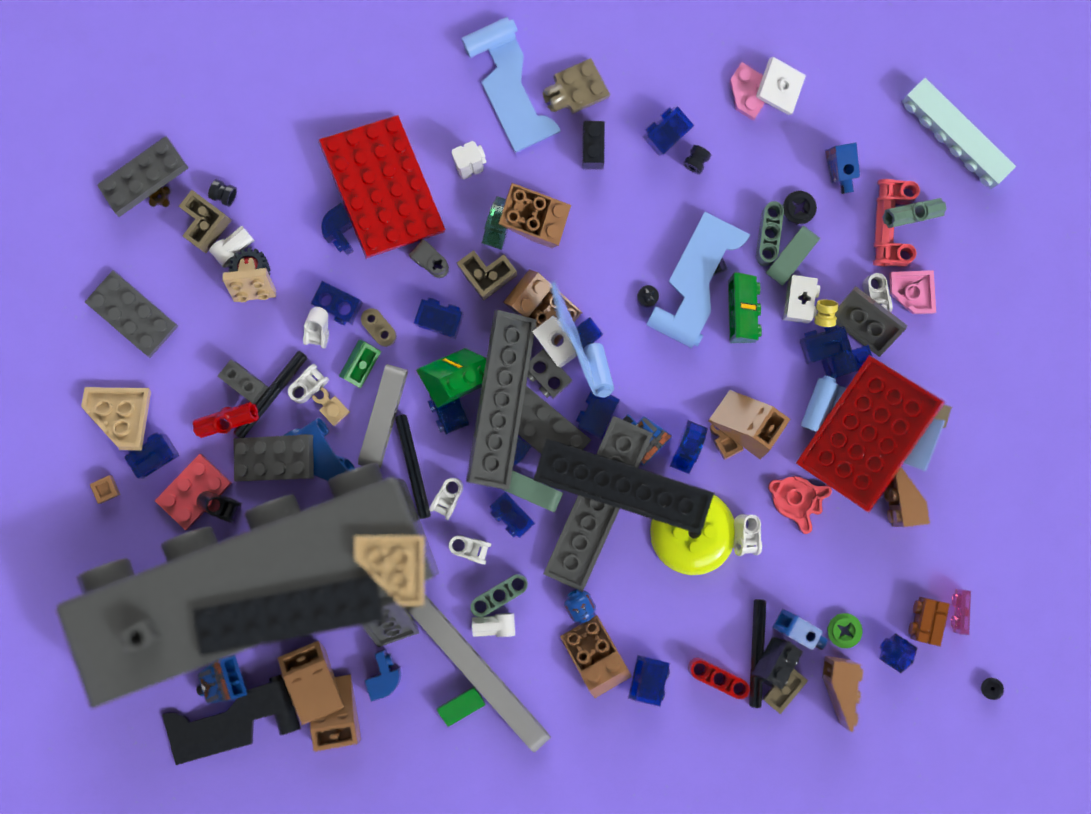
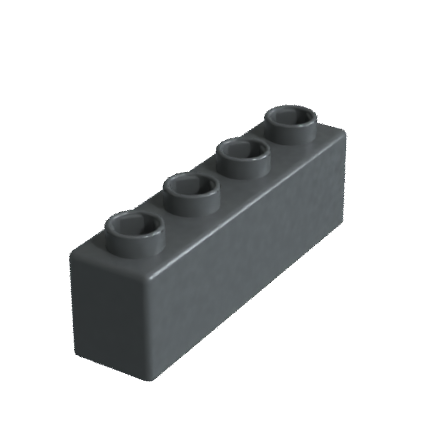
M376 463L368 464L330 479L328 484L334 499L300 511L294 495L284 496L249 509L245 512V517L250 531L218 543L213 528L210 526L167 540L161 544L166 563L134 574L130 560L124 558L79 574L77 581L82 595L61 602L56 610L90 708L101 706L254 647L250 646L200 656L193 610L371 576L354 559L355 536H425V581L438 575V567L406 482L403 479L394 477L383 480L378 465ZM378 584L380 598L390 595ZM151 618L162 638L142 650L130 654L129 651L122 647L120 642L122 638L119 634L142 620ZM136 631L135 640L141 643L143 636L139 631Z

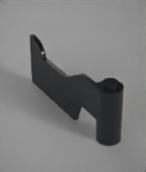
M282 674L269 678V683L246 690L247 695L239 697L226 712L192 722L181 713L169 712L162 714L175 764L179 765L252 744L254 720L270 715L275 717L279 735H285L301 729L296 708L284 678H282Z

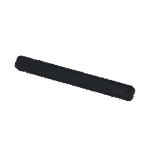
M297 351L255 405L258 409L259 418L307 360V356L303 352ZM257 421L238 426L234 430V434L238 438H244Z
M405 414L395 417L418 515L420 519L428 518L431 516L408 418Z
M755 599L753 609L749 706L752 708H761L763 682L752 675L764 653L766 600Z

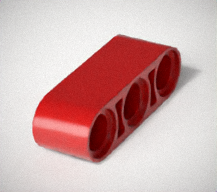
M694 658L689 662L688 670L695 679L736 699H744L748 696L750 687L741 677L702 658ZM698 663L704 665V671L701 674L694 673V666ZM723 673L724 680L719 684L714 683L713 678L715 674ZM736 683H743L742 692L734 693L733 687Z

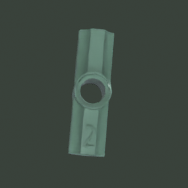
M941 198L886 209L882 217L884 224L888 228L942 217L947 208L946 203Z

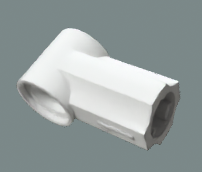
M241 226L225 240L221 239L214 243L209 252L225 268L231 263V257L235 258L234 254L236 252L239 254L241 249H245L255 240Z
M514 613L472 617L473 637L496 635V637L515 636Z

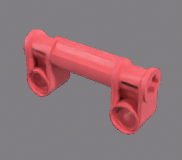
M881 179L877 183L879 185V197L876 201L874 243L876 259L873 261V265L904 267L916 258V249L911 244L893 243L894 227L888 228L884 224L882 216L886 209L895 208V204H911L919 195L920 187L914 181ZM910 189L913 192V196H906L903 190ZM900 251L908 252L910 255L909 260L901 258Z

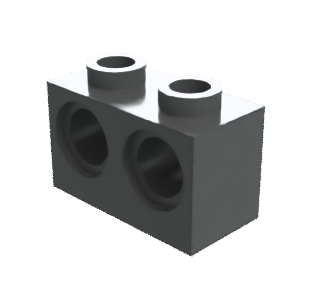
M544 349L530 360L527 377L532 382L536 380L541 385L539 390L546 398L551 396L554 399L572 383V379L561 367L555 364ZM538 362L546 366L545 371L542 373H537L533 369L534 365ZM551 378H557L560 381V386L552 389L548 386V381Z
M232 359L218 375L220 379L253 404H256L269 388Z

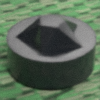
M651 285L643 286L637 294V300L643 307H652L659 299L657 289Z
M987 678L981 685V691L986 698L997 700L1003 696L1004 686L996 678Z

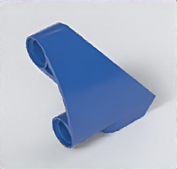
M320 418L315 419L302 429H294L283 435H313L314 476L329 481L333 477L355 469L349 459L336 456L325 439V436L329 434L328 427Z

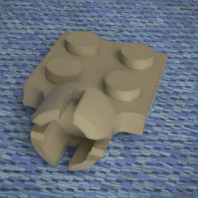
M591 58L554 74L555 84L546 87L543 92L545 103H551V105L547 106L550 111L556 112L563 108H568L572 114L603 101L610 96Z

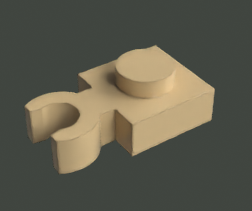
M321 388L320 390L324 393V397L318 399L313 395L312 399L316 403L323 405L319 411L333 426H336L350 411L336 396L330 399L329 392L325 388Z

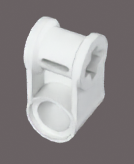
M880 273L867 277L863 281L864 293L877 303L882 304L881 306L889 312H892V300L889 295L886 277ZM872 279L878 281V289H874L871 286Z
M313 307L304 323L303 344L320 345L321 348L325 349L329 338L328 313L321 307Z
M315 364L309 366L288 388L289 397L296 403H305L329 381L328 377H324L316 369L317 366ZM297 388L304 389V395L300 398H295L294 396Z
M458 478L445 480L439 493L434 498L429 511H436L449 520L463 491L461 480ZM451 481L458 484V491L455 494L450 493L447 489Z
M738 515L734 519V551L736 555L743 556L748 553L760 555L762 551L760 519L756 515ZM747 520H748V522H749L748 528H746V521H747Z
M457 535L450 540L449 549L454 555L486 565L485 557L488 547H491L492 544L479 539ZM456 539L463 540L465 548L462 551L454 550L452 546L453 541ZM479 547H482L479 556H477Z

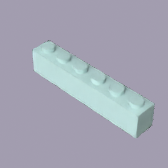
M926 78L901 101L904 103L907 111L914 113L919 118L920 123L934 133L938 141L949 147L952 155L959 157L964 162L965 167L980 178V182L984 186L993 189L1016 168Z

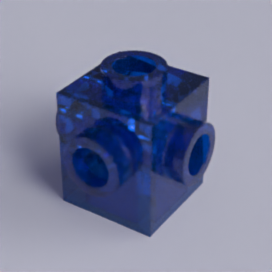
M895 633L891 638H886L881 643L879 659L899 673H902L914 663L917 647Z

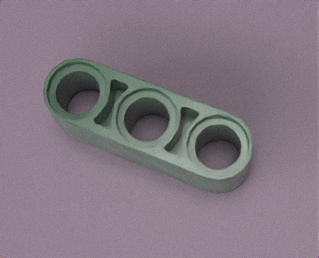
M776 201L768 203L761 213L756 260L763 266L772 264L779 254L784 208ZM768 209H774L777 212V217H771L768 214ZM765 230H772L775 237L768 238ZM762 251H770L772 254V258H764L762 255Z
M803 225L767 270L766 274L783 286L816 245L820 237Z
M513 470L509 490L502 489L554 513L563 495V492L534 481Z
M515 574L479 595L471 603L472 613L477 617L486 616L521 595L528 587L527 578L522 574ZM516 578L524 581V587L520 590H516L512 586V581ZM495 590H503L506 594L505 599L497 601L493 596ZM480 600L486 603L487 609L484 612H479L475 609L477 601Z

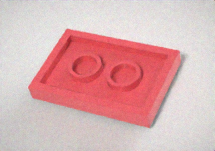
M199 454L159 495L155 502L184 530H188L205 512L197 506L196 501L199 494L210 491L222 495L232 482L202 454ZM213 500L208 503V507L212 504Z

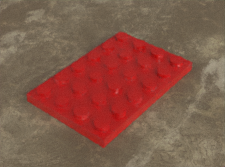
M399 115L319 139V145L366 259L445 232L446 229Z
M869 355L796 464L865 511L870 512L939 413L945 401Z

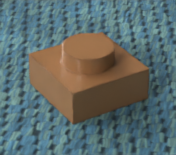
M108 475L90 484L98 504H102L120 495L112 475Z

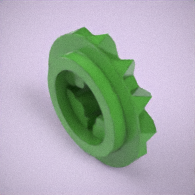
M848 613L837 614L834 618L830 619L829 626L827 627L829 639L840 648H851L862 637L863 631L860 621ZM838 625L843 627L848 625L847 630L852 636L845 634L840 636L841 630Z

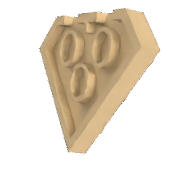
M85 387L81 407L119 450H142L151 396L150 389Z
M355 536L354 559L400 606H424L425 536Z

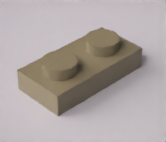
M793 669L787 684L782 690L772 687L762 699L781 714L808 680Z

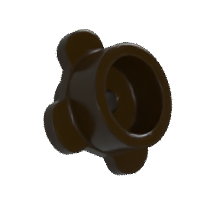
M167 186L158 189L149 196V204L152 207L157 205L168 207L170 204L168 200L171 192Z

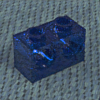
M322 281L310 304L314 307L323 308L329 315L334 316L333 321L345 326L346 323L353 324L363 302ZM325 296H331L332 300L328 305H322V299ZM344 305H350V312L342 315L341 308Z

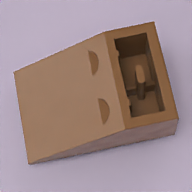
M511 183L499 225L533 242L554 248L559 246L571 205Z
M530 269L503 301L517 315L536 319L535 329L552 316L559 319L551 283L540 273ZM560 292L571 318L575 322L582 314V311ZM556 336L554 344L557 345L563 336Z
M729 390L708 422L761 459L771 450L789 423L790 418L771 405Z
M900 467L884 491L885 500L889 503V510L887 511L889 523H892V527L930 524L927 501L903 468Z
M598 615L560 636L594 698L632 677Z
M319 641L278 657L284 681L302 725L344 708L326 649Z
M825 656L823 681L839 723L850 732H853L854 726L858 724L856 704H859L861 699V692L858 690L859 681L861 682L863 679V669L861 664L851 659Z
M351 674L335 677L344 708L310 722L314 752L355 745L361 740Z

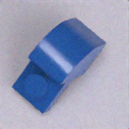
M386 649L375 654L381 674L368 677L365 680L371 702L389 696L397 688L401 680V667L392 670L391 666H394V661L391 653L387 654Z

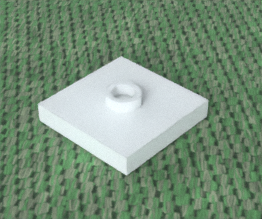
M771 57L768 60L756 97L785 114L791 115L793 114L806 75L775 57Z

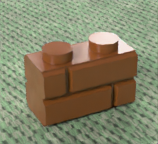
M919 597V600H916L913 606V613H916L914 622L910 623L908 633L911 635L910 639L941 647L950 604Z

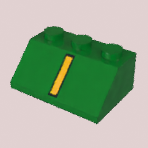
M733 273L728 280L730 343H755L759 340L758 337L762 336V326L758 324V316H761V304L757 303V295H760L761 286L760 282H757V276Z
M464 348L422 366L416 372L435 405L439 408L482 387L486 357Z

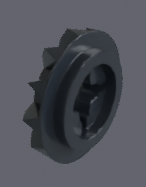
M805 191L790 193L782 205L784 215L788 221L796 225L806 224L813 219L817 211L815 199ZM804 201L805 203L802 208L804 212L799 211L798 213L794 214L796 209V206H794V204L800 205V203L802 204Z

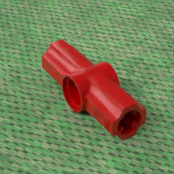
M251 402L233 408L224 407L220 412L195 419L193 421V431L200 438L216 433H228L232 428L257 421L259 418L258 409Z

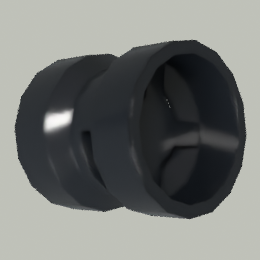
M693 145L690 150L691 155L686 157L683 166L695 174H701L704 169V162L709 161L711 153L699 145Z
M218 179L212 182L208 191L209 199L214 201L221 200V203L228 207L233 204L237 195V188L235 186H226L223 181Z

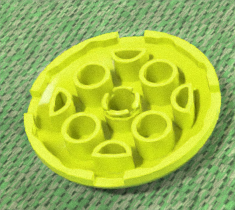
M715 495L713 496L702 533L696 538H691L687 530L653 519L651 521L650 535L653 549L659 559L676 572L686 575L706 574L721 566L733 550L735 540L734 518L727 505Z

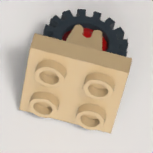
M247 248V252L241 249V254L236 252L234 254L235 258L231 257L230 259L231 263L228 265L229 272L223 273V282L233 301L247 302L248 300H267L276 297V289L270 278L269 271L271 269L262 252L259 253L258 249L252 251L251 248Z

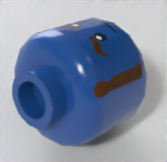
M576 589L567 595L568 598L564 603V607L574 622L585 623L594 617L596 605L587 591L582 592Z

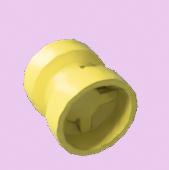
M827 299L818 300L816 305L818 314L815 316L814 323L822 327L835 326L837 320L835 312L838 311V303Z

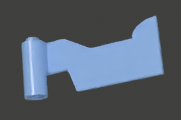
M506 17L462 37L461 40L470 58L489 50L497 66L482 82V85L516 153L561 132V130L551 118L543 115L537 116L521 83L523 52L515 35V32L518 30L513 19L509 20Z
M704 212L669 280V283L684 297L676 315L674 316L656 306L646 325L690 348L694 345L698 347L703 337L700 332L711 313L709 282L726 249H738L748 240L750 234Z
M552 282L551 287L560 325L564 332L567 331L589 386L595 396L607 397L614 391V385L604 347L600 343H591L585 346L584 349L582 348L577 328L556 283Z
M824 375L823 379L818 378L800 426L817 432L846 388L836 384V379ZM934 419L904 464L924 471L927 470L945 423L944 420Z

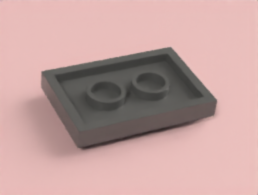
M856 286L840 303L838 311L835 312L837 318L836 325L879 357L908 326Z

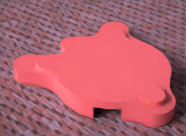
M797 476L787 477L782 480H772L768 485L777 511L784 517L794 520L803 534H808L812 531L810 514H821L823 511L822 500L832 494L830 486H815L808 480Z

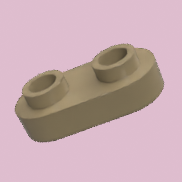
M371 308L362 313V325L379 345L388 347L394 344L397 337L396 332L378 310ZM371 315L375 316V321L372 323L368 322V317ZM383 332H388L389 336L388 338L383 339L381 337V334Z

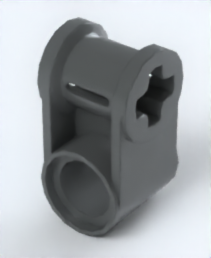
M424 239L409 254L412 260L436 278H443L449 272L446 259ZM435 265H442L443 268L441 270L439 268L436 269Z

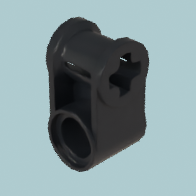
M210 491L199 494L196 501L197 506L206 513L230 523H234L233 517L238 506L242 504L235 499ZM213 500L212 504L208 507V503Z

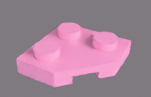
M741 62L730 79V87L733 91L736 110L754 121L766 103L756 97L763 75Z
M934 270L889 273L890 295L911 314L936 313Z

